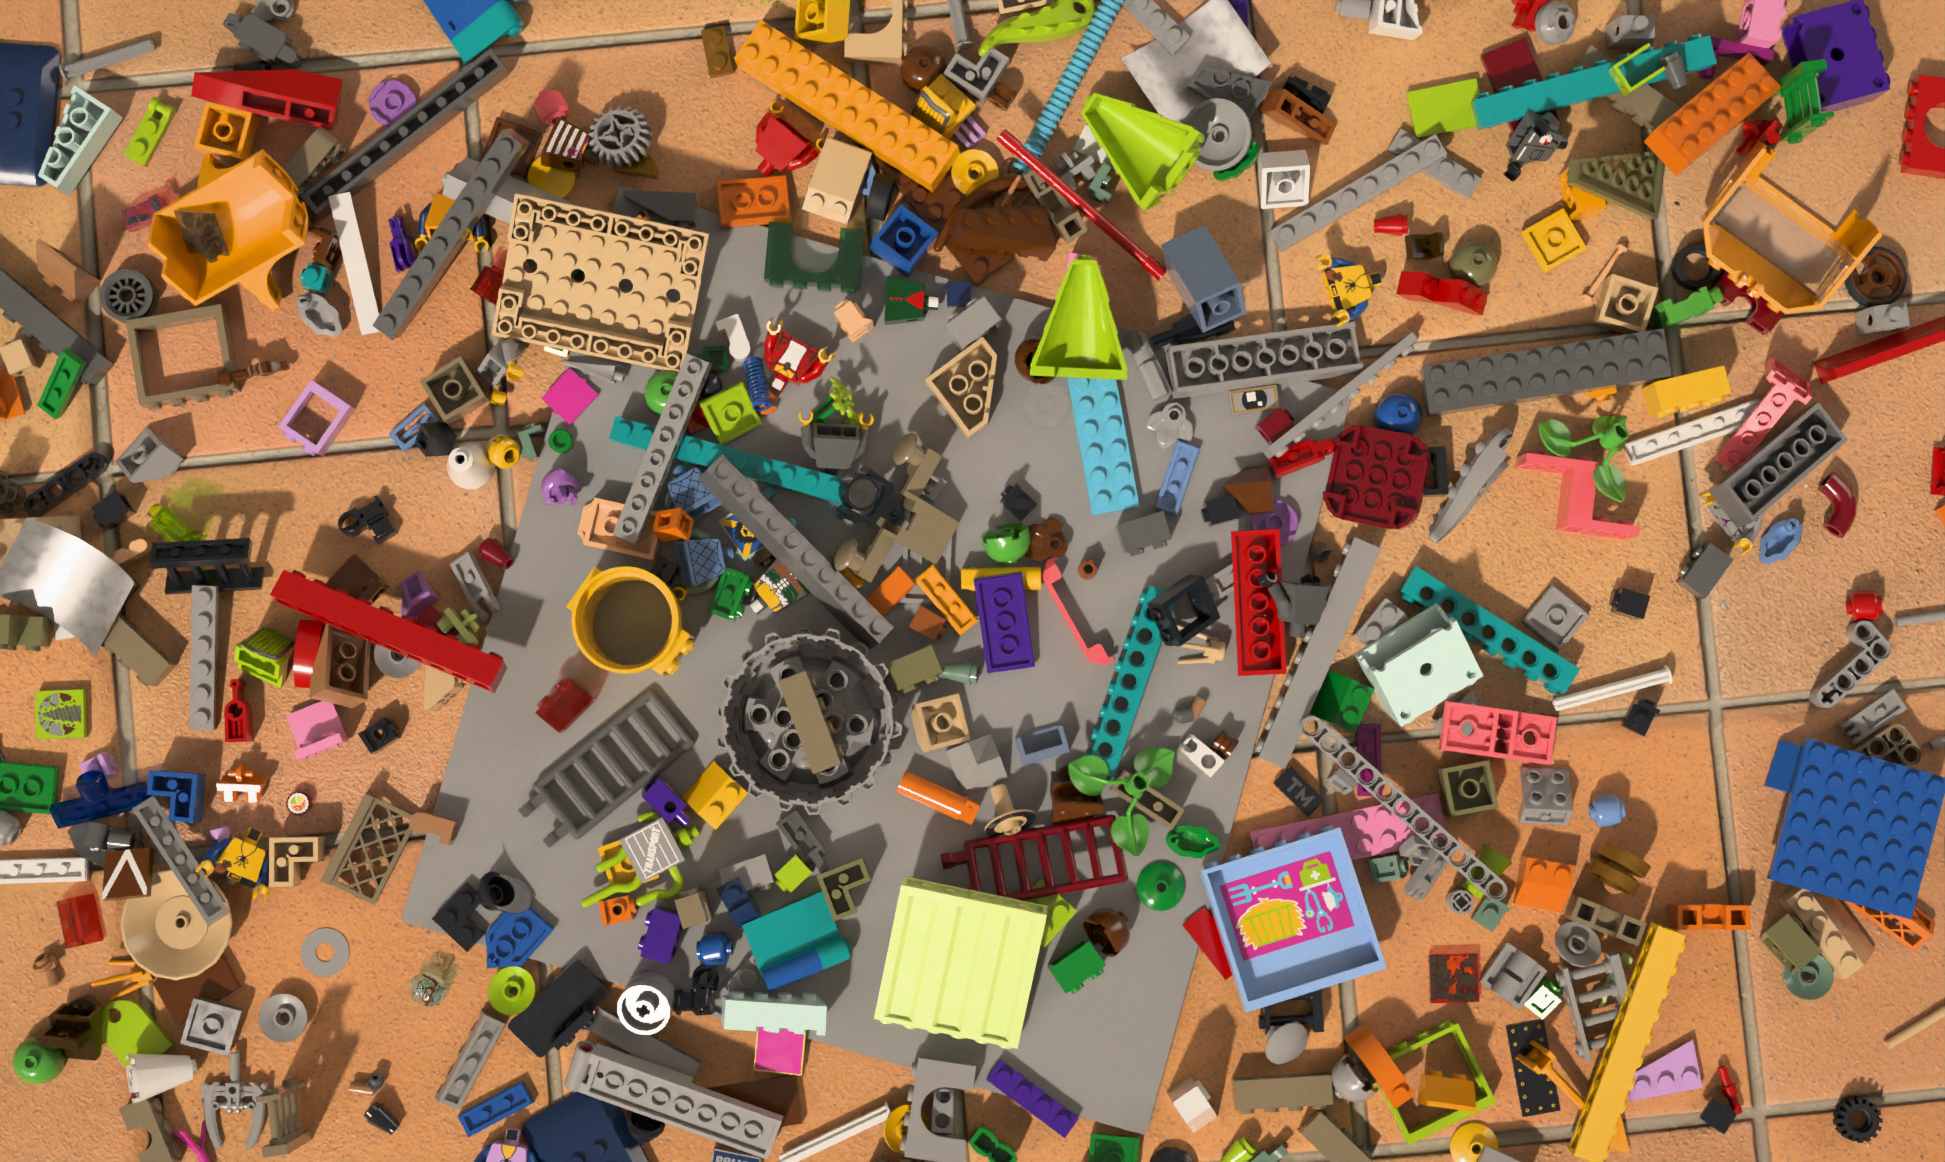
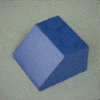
M1778 740L1764 786L1790 794L1802 746Z

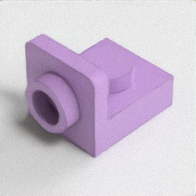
M101 752L96 757L79 764L88 786L118 774L115 769L117 768V762L109 752Z

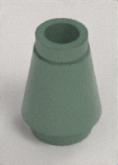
M973 661L945 663L943 677L968 685L972 683L977 684L979 664H974Z

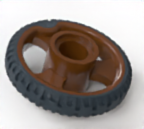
M1874 246L1861 260L1866 267L1860 274L1859 281L1861 285H1855L1854 270L1844 281L1846 290H1848L1847 292L1852 299L1858 302V304L1869 308L1892 304L1904 292L1907 283L1906 268L1899 256L1889 249ZM1877 256L1887 259L1895 268L1896 274L1891 275V271L1886 265L1877 264ZM1872 272L1879 276L1878 283L1872 279ZM1884 286H1889L1893 290L1886 298H1869L1870 291L1878 290Z

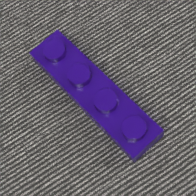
M1001 1059L986 1078L988 1082L1064 1138L1079 1119L1077 1115Z

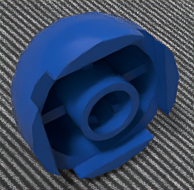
M1389 394L1381 399L1375 408L1373 415L1374 425L1378 429L1413 435L1421 425V407L1416 399L1408 394Z

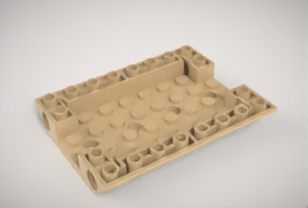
M515 193L507 239L509 246L503 282L498 293L492 335L678 373L689 348L709 233ZM533 259L537 263V270L528 271L524 266L525 260ZM581 269L585 273V279L583 281L574 280L572 271ZM622 279H629L633 284L632 290H622L619 285ZM677 289L681 295L680 299L677 301L670 300L667 296V291Z

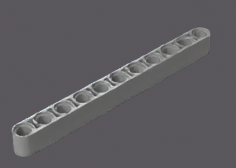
M1312 714L1305 715L1301 719L1300 730L1309 740L1488 898L1498 901L1506 896L1507 886L1500 877L1322 720ZM1311 719L1317 721L1318 727L1314 732H1307L1304 725L1306 721ZM1326 736L1335 737L1336 744L1334 747L1328 749L1323 746V740ZM1345 752L1354 754V761L1351 764L1346 765L1342 763L1341 757ZM1365 768L1371 769L1373 773L1371 779L1367 781L1361 780L1359 776L1361 770ZM1384 784L1389 785L1391 788L1390 794L1386 797L1379 796V787ZM1400 801H1407L1409 803V809L1405 813L1397 812L1396 806ZM1419 817L1427 819V826L1424 829H1417L1415 827V821ZM1439 833L1444 834L1446 837L1445 842L1442 845H1435L1433 842L1434 836ZM1455 850L1464 851V857L1461 861L1456 862L1452 860V854ZM1474 866H1480L1483 870L1481 876L1473 878L1470 875V871ZM1494 882H1498L1501 885V889L1497 894L1489 893V886Z

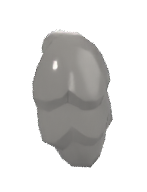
M305 293L297 298L300 318L317 335L325 334L331 337L341 335L343 327L339 312L329 304L327 299L314 293Z

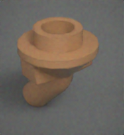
M42 953L34 960L33 969L38 973L46 972L49 988L58 986L55 970L58 961L54 953Z

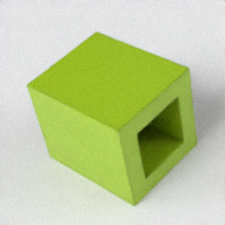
M796 854L775 874L778 878L775 882L784 892L787 889L792 892L813 870Z

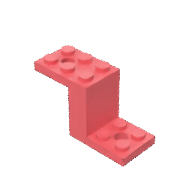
M1529 450V452H1524L1523 455L1516 458L1515 467L1562 474L1556 530L1624 540L1639 536L1640 526H1633L1632 521L1618 520V522L1611 523L1609 518L1594 517L1592 519L1596 490L1593 471L1599 466V462H1592V458L1586 456H1577V459H1570L1568 456L1562 457L1555 454L1548 456L1544 455V451Z

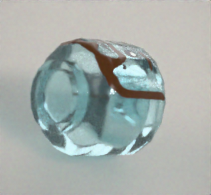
M424 972L420 976L416 975L409 984L411 989L410 996L412 1000L427 1008H432L435 1005L439 1006L447 994L445 981L430 972Z

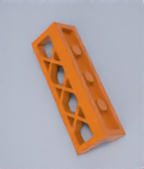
M1845 901L1913 952L1933 936L1935 921L1916 907L1910 920L1882 911H1871L1867 907ZM1885 917L1896 918L1899 920L1900 925L1888 924L1885 921ZM1905 932H1915L1920 937L1913 942L1905 936Z

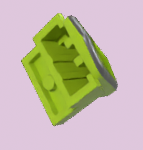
M261 627L248 638L236 644L234 661L238 662L237 669L282 688L286 682L288 660L294 653L295 641L280 632Z

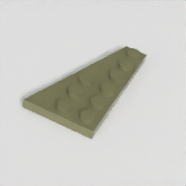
M1653 151L1573 159L1569 163L1567 184L1644 218L1655 220L1658 219L1665 164Z

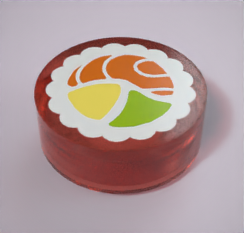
M296 791L288 796L286 807L293 815H304L310 811L312 799L308 793Z

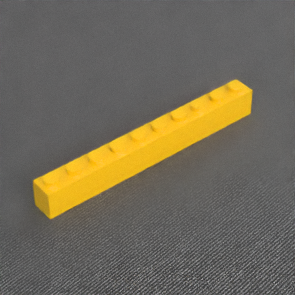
M1654 922L1650 924L1568 1146V1151L1573 1156L1590 1162H1603V1159L1608 1157L1611 1137L1616 1135L1618 1118L1620 1113L1622 1114L1625 1111L1627 1105L1625 1099L1628 1091H1631L1635 1084L1634 1075L1636 1069L1642 1065L1644 1058L1642 1053L1645 1045H1648L1651 1041L1653 1023L1659 1019L1660 1004L1662 999H1665L1668 995L1670 977L1676 973L1677 958L1679 953L1684 951L1686 945V935L1679 931Z

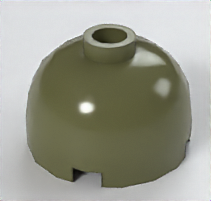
M1468 241L1459 245L1452 252L1448 261L1451 278L1462 279L1478 288L1488 284L1494 277L1497 269V257L1493 249L1480 241Z

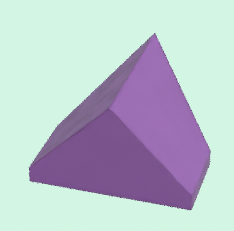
M420 570L400 583L402 588L401 616L405 615L411 619L415 618L440 600Z

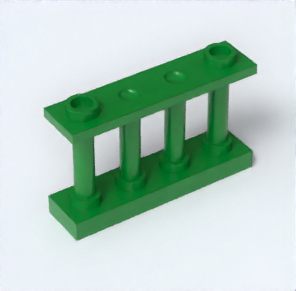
M1826 59L1801 62L1777 81L1781 88L1773 96L1781 95V98H1784L1789 129L1781 135L1779 142L1788 141V144L1800 143L1803 141V138L1817 128L1826 125V122L1834 117V112L1822 113L1817 81L1819 74L1827 69Z

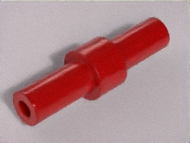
M1726 1065L1717 1068L1723 1085L1721 1089L1724 1097L1728 1098L1732 1111L1740 1114L1743 1111L1737 1097L1739 1092L1736 1084L1732 1083Z

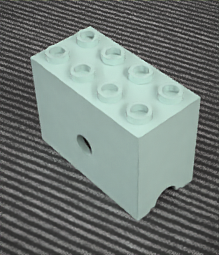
M1437 603L1354 653L1371 687L1374 689L1381 707L1401 727L1411 723L1419 715L1432 710L1437 704L1453 697L1458 691L1474 684L1479 678L1483 677L1457 621L1453 617L1448 618Z

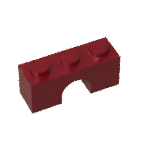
M1723 270L1708 291L1719 287L1724 299L1719 303L1725 307L1731 304L1736 297L1745 298L1750 304L1751 311L1744 322L1761 335L1771 332L1784 315V312L1781 310L1778 313L1774 312L1766 305L1768 301L1761 296L1757 299L1754 296L1748 295L1746 290L1749 287L1746 285L1741 288L1737 287L1727 277L1729 273Z

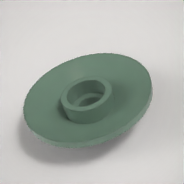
M1818 955L1794 976L1784 967L1783 980L1787 989L1794 996L1804 1000H1815L1823 997L1830 990L1833 984V970L1829 962L1821 955ZM1809 973L1812 977L1811 981H1805L1802 977L1803 974Z

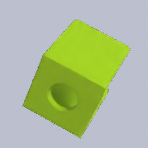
M1650 43L1641 47L1608 70L1624 97L1666 70L1665 67L1660 68L1633 87L1629 85L1620 71L1619 67L1647 50L1651 46Z

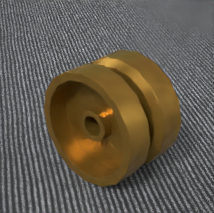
M1603 840L1597 851L1608 863L1600 859H1592L1586 870L1606 885L1635 897L1640 884L1629 874L1645 878L1651 866L1627 850Z

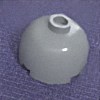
M1346 1053L1332 1068V1090L1340 1099L1344 1098L1355 1103L1364 1102L1377 1093L1379 1088H1374L1373 1084L1376 1081L1360 1060L1355 1062L1351 1059L1354 1055Z

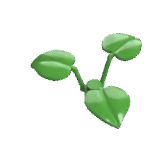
M1617 416L1598 417L1592 424L1595 435L1575 442L1571 441L1570 431L1562 422L1554 419L1540 422L1539 432L1544 445L1549 451L1558 456H1568L1571 452L1570 446L1575 447L1600 438L1601 446L1611 451L1603 461V467L1598 466L1594 469V483L1605 496L1618 502L1625 501L1624 478L1619 469L1613 465L1608 466V462L1616 451H1621L1625 447L1626 440L1629 437L1628 430L1625 427L1626 418Z
M1165 748L1143 750L1135 757L1133 762V768L1137 773L1127 779L1105 780L1109 773L1108 766L1098 756L1087 755L1071 761L1068 765L1070 779L1074 786L1084 795H1100L1103 792L1104 784H1124L1126 792L1133 795L1134 798L1126 811V816H1119L1113 821L1111 836L1121 849L1133 856H1139L1146 847L1149 837V826L1143 815L1134 814L1131 816V812L1137 800L1140 799V793L1146 791L1149 786L1160 788L1170 780L1175 752Z

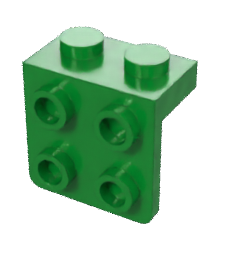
M725 567L726 570L721 575L708 612L736 622L737 618L741 619L746 605L742 603L746 595H751L755 583L751 581V575Z

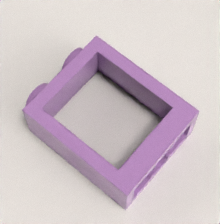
M310 380L278 427L284 431L282 436L293 443L298 440L304 444L302 449L312 456H315L316 453L324 456L356 409L315 381ZM314 393L340 410L317 445L291 428V425Z

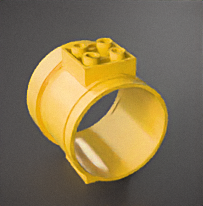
M623 566L602 571L594 567L566 606L572 611L573 635L582 653L595 665L611 672L634 674L652 668L660 675L667 677L670 674L673 675L681 665L678 661L682 655H688L695 646V643L692 642L695 637L683 629L682 611L672 590L660 578L640 568ZM631 581L651 583L663 593L671 609L672 626L668 640L654 657L645 662L635 665L618 664L606 656L596 641L593 628L596 608L604 595L620 584Z

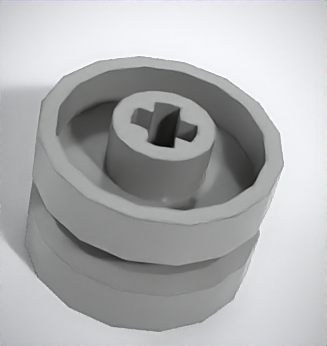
M646 971L636 974L629 980L618 1001L617 1013L621 1022L627 1029L637 1034L649 1035L660 1031L665 1027L674 1009L676 991L673 984L665 976L657 972Z

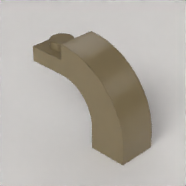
M1029 168L1021 173L1038 206L1045 205L1051 226L1063 240L1070 243L1088 231L1078 211L1035 171Z

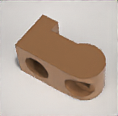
M418 812L411 816L409 825L413 832L435 834L441 836L439 843L453 845L459 821L428 812Z

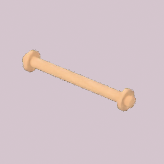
M1617 244V251L1588 293L1582 295L1583 302L1591 303L1593 301L1591 297L1623 252L1626 253L1628 251L1625 244Z

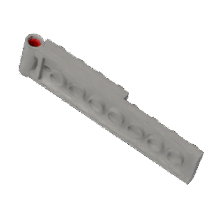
M588 1041L577 1043L564 1082L565 1087L570 1091L580 1092L767 1160L783 1119L782 1115L692 1084L693 1077L598 1043L594 1046Z

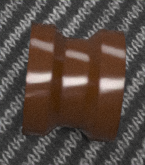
M997 82L995 91L990 93L987 99L997 108L1007 111L1010 101L1014 100L1017 94L1009 86Z
M1223 729L1211 744L1210 749L1219 752L1221 757L1226 760L1239 743V740L1228 736V732Z

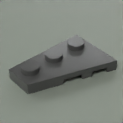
M1200 65L1189 82L1188 87L1207 99L1220 98L1234 102L1244 110L1250 121L1274 82Z

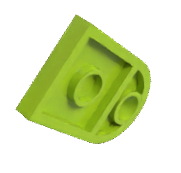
M118 1000L110 1003L103 1010L102 1040L125 1067L126 1065H131V1059L126 1060L127 1054H164L175 1044L150 1014L133 1000ZM113 1008L121 1012V1019L118 1022L110 1018V1012Z

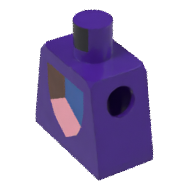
M660 774L654 777L641 790L642 798L669 823L675 819L682 827H685L693 819V816L685 809L687 806L686 801ZM672 801L675 803V806L668 808L665 804Z

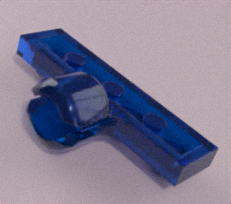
M94 769L84 772L77 778L76 787L81 797L51 804L49 811L58 829L133 811L132 808L152 797V795H147V784L145 781L112 788L104 773Z

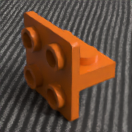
M7 369L0 371L1 422L26 413L16 378L9 375Z

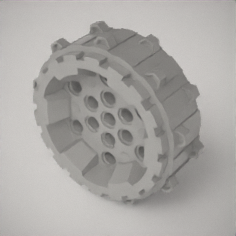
M798 627L796 634L792 635L793 637L783 639L775 632L765 635V647L758 652L747 650L741 656L743 664L737 674L724 675L721 684L728 692L725 702L717 705L716 716L722 720L723 731L715 737L717 748L728 750L732 759L729 770L734 777H745L749 782L748 795L756 800L764 795H768L777 801L779 810L789 812L797 804L803 805L808 815H817L820 813L823 804L828 802H836L842 808L851 805L852 792L858 788L870 792L877 785L874 773L880 766H892L896 757L889 749L891 738L893 739L902 734V725L894 720L893 709L902 702L900 694L889 691L884 683L889 673L884 663L872 665L867 660L869 648L862 642L854 646H848L841 641L839 630L829 628L822 636H816L812 634L809 627ZM786 669H793L795 674L807 671L808 675L813 674L818 688L814 689L816 696L818 697L824 693L830 698V703L826 707L827 711L823 712L825 720L827 721L830 716H836L840 720V725L835 729L836 734L832 735L835 745L840 744L844 757L841 758L842 764L836 765L831 772L823 770L813 774L801 742L797 747H792L788 743L789 735L797 733L792 718L786 725L778 721L780 712H789L778 681L783 680V672ZM835 674H841L844 677V684L839 688H835L831 684V678ZM758 708H763L767 713L766 719L762 722H757L754 718V712ZM859 718L864 722V728L861 732L856 733L852 731L850 724L852 720ZM777 753H783L786 756V763L782 767L774 764L773 758Z

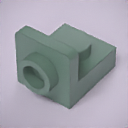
M1105 163L1101 165L1087 191L1091 194L1090 197L1099 203L1103 201L1108 203L1112 196L1101 189V186L1106 188L1112 178L1109 174L1111 167Z
M1400 853L1368 860L1373 884L1402 879L1407 876L1409 871L1408 861L1403 856H1400Z
M1485 895L1471 919L1493 932L1505 912H1509L1511 908L1505 905L1507 903L1506 899L1503 898L1502 900L1495 901Z

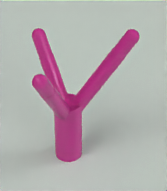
M205 1121L202 1122L199 1146L184 1129L180 1130V1134L177 1131L173 1133L176 1138L195 1152L199 1162H211L205 1151L207 1129Z

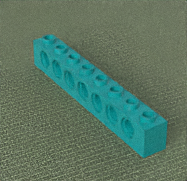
M1417 566L1411 568L1397 591L1402 595L1401 599L1410 605L1416 603L1422 607L1421 612L1436 603L1441 607L1443 600L1449 601L1451 611L1445 614L1448 618L1453 617L1457 621L1467 641L1473 644L1475 642L1480 643L1484 646L1482 648L1483 651L1494 657L1496 654L1504 659L1503 663L1512 669L1518 667L1523 670V675L1533 682L1539 680L1545 684L1543 688L1554 695L1566 693L1580 670L1574 664ZM1423 587L1431 591L1429 600H1424L1420 595ZM1463 613H1468L1472 618L1469 626L1464 625L1461 621ZM1485 625L1489 626L1492 630V636L1489 639L1482 635V628ZM1505 638L1512 642V649L1509 652L1505 651L1502 647V642ZM1526 651H1529L1533 656L1530 664H1526L1523 661V654ZM1546 664L1551 665L1553 668V674L1550 677H1547L1543 672Z
M1149 586L1147 590L1143 589L1138 601V603L1142 604L1140 612H1135L1130 624L1134 626L1132 635H1127L1122 647L1126 649L1124 658H1118L1114 670L1118 672L1115 681H1110L1106 693L1110 695L1107 704H1102L1099 713L1102 721L1099 727H1094L1091 735V740H1094L1092 749L1087 748L1084 755H1094L1103 759L1108 766V776L1112 778L1115 776L1162 641L1155 621L1146 615V610L1149 607L1147 603L1165 591L1153 586ZM1174 603L1169 606L1171 612H1172ZM1141 629L1150 631L1151 639L1148 642H1142L1138 638V633ZM1138 651L1143 655V662L1140 665H1134L1131 662L1130 655L1132 652ZM1131 674L1134 676L1135 685L1132 688H1127L1123 685L1122 678L1124 675ZM1117 697H1124L1127 700L1125 710L1119 711L1115 708L1114 701ZM1111 719L1119 723V730L1115 734L1109 733L1106 729V724ZM1103 742L1109 743L1112 748L1111 753L1106 757L1101 756L1098 752V747Z

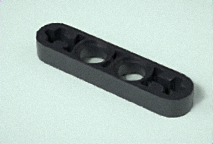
M96 452L87 454L29 495L24 501L25 511L36 517L45 515L102 475L108 468L107 458ZM93 459L100 460L98 469L92 467L86 472L82 468V466L85 468L91 467L94 464ZM75 471H79L82 475V479L78 484H73L70 480L71 474ZM55 485H59L62 488V494L58 498H53L50 494L51 488ZM46 497L51 502L43 501L40 503L39 511L32 509L34 507V500L40 502Z

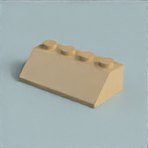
M1798 887L1791 888L1778 898L1791 917L1795 916L1802 923V930L1808 936L1812 935L1818 940L1821 945L1819 948L1822 951L1819 955L1829 962L1833 975L1836 978L1847 979L1862 968L1874 952L1875 948L1839 899Z

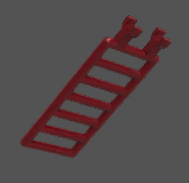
M1113 814L1022 830L1012 835L1001 834L968 840L964 843L963 852L940 854L943 870L953 868L956 865L967 864L971 887L964 889L982 892L974 849L989 847L997 895L1022 901L1124 883L1128 880L1123 849L1113 841L1111 836V826L1116 819V816ZM1108 825L1118 872V874L1103 876L1093 828ZM1084 829L1094 878L1079 881L1070 832ZM1060 834L1069 877V883L1055 885L1046 840V836ZM1033 838L1037 840L1045 887L1031 889L1022 844V840ZM1012 842L1021 891L1007 894L998 845Z

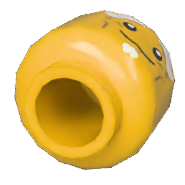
M498 434L493 436L485 447V453L489 461L499 468H511L520 459V446L506 435Z

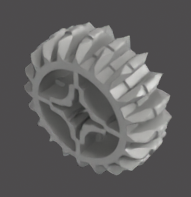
M618 105L616 110L609 107L608 113L601 111L602 117L600 119L594 118L596 125L590 126L591 133L588 134L591 136L589 147L593 149L594 154L599 153L600 162L604 165L607 163L612 168L617 165L622 169L624 163L631 167V161L634 159L639 162L638 156L640 154L646 155L644 148H651L649 140L653 139L650 132L651 126L647 122L646 116L637 109L633 110L629 105L625 109L623 106Z

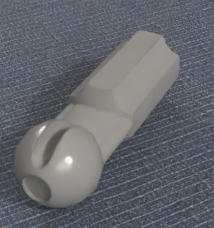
M1138 330L1130 333L1127 337L1126 345L1134 357L1152 400L1155 401L1171 394L1172 390L1154 354L1147 334Z

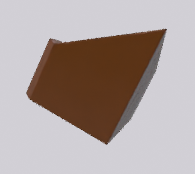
M1269 465L1245 467L1223 485L1250 514L1274 512Z

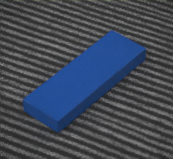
M523 1080L459 1114L458 1118L467 1136L470 1137L534 1103V1100Z

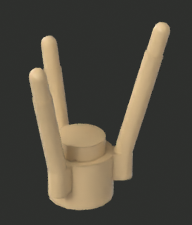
M1176 623L1179 630H1182L1184 627H1186ZM1200 632L1196 636L1209 642L1205 641L1204 645L1185 643L1180 647L1202 650L1203 656L1207 657L1179 659L1177 663L1215 664V660L1222 661L1225 654V642L1218 641V637H1212Z

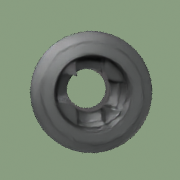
M1678 51L1668 53L1659 58L1661 63L1659 66L1660 68H1666L1663 73L1673 86V89L1687 84L1682 55L1679 56Z

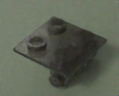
M174 210L188 253L204 254V258L210 263L216 262L219 255H230L215 213Z

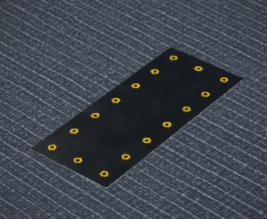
M1544 1019L1506 1026L1522 1117L1560 1111L1557 1089L1554 1082L1546 1074L1541 1073L1538 1075L1516 1058L1518 1054L1526 1057L1534 1049L1530 1044L1532 1040L1549 1050Z

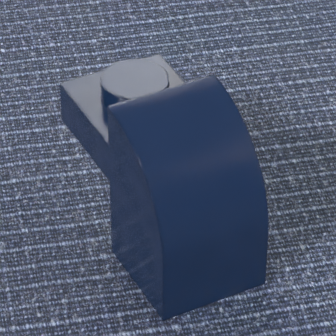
M739 876L717 888V892L724 902L730 918L739 930L743 929L742 924L762 916L751 894L747 893Z

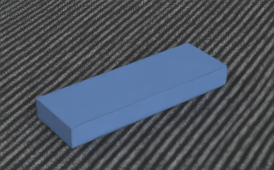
M1177 440L1154 509L1174 516L1178 515L1200 450L1199 447Z

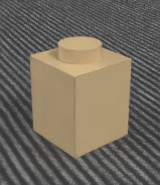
M14 338L5 342V346L0 348V353L9 375L19 378L40 369L29 342Z

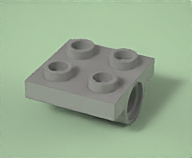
M1505 942L1479 979V982L1520 1010L1547 970L1531 957Z

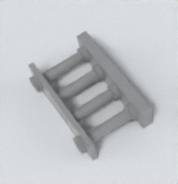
M1613 949L1603 952L1605 959L1602 960V963L1570 972L1563 964H1557L1558 972L1556 973L1558 985L1563 987L1577 1041L1574 1042V1048L1577 1056H1581L1586 1062L1592 1061L1589 1051L1605 1047L1609 1035L1587 1041L1583 1028L1616 1019L1627 989L1620 955ZM1603 972L1609 974L1611 983H1608V986L1577 995L1574 994L1571 981ZM1610 995L1615 997L1617 1006H1614V1009L1583 1018L1580 1017L1578 1004Z

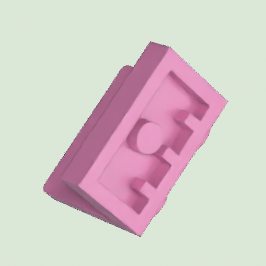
M320 701L286 716L299 748L294 751L297 760H306L349 742L333 703Z

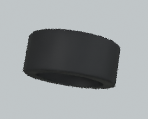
M876 173L868 197L866 217L885 221L894 191V177Z
M1701 243L1686 246L1677 252L1672 260V277L1684 289L1698 290L1714 282L1719 275V271L1710 264L1709 272L1702 280H1691L1684 274L1682 262L1687 255L1698 253L1704 256L1708 262L1709 258L1706 255L1705 244Z

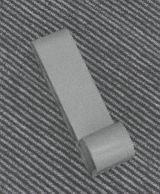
M1869 621L1852 622L1847 626L1846 636L1857 650L1812 689L1809 694V701L1814 707L1830 708L1836 705L1890 656L1892 651L1890 643ZM1859 626L1864 629V636L1862 638L1857 634ZM1875 644L1880 647V654L1878 656L1873 652ZM1858 659L1863 664L1860 672L1855 668V663ZM1840 675L1845 679V685L1842 688L1837 682ZM1821 693H1828L1824 697L1825 701L1822 702L1821 699L1823 698V695Z

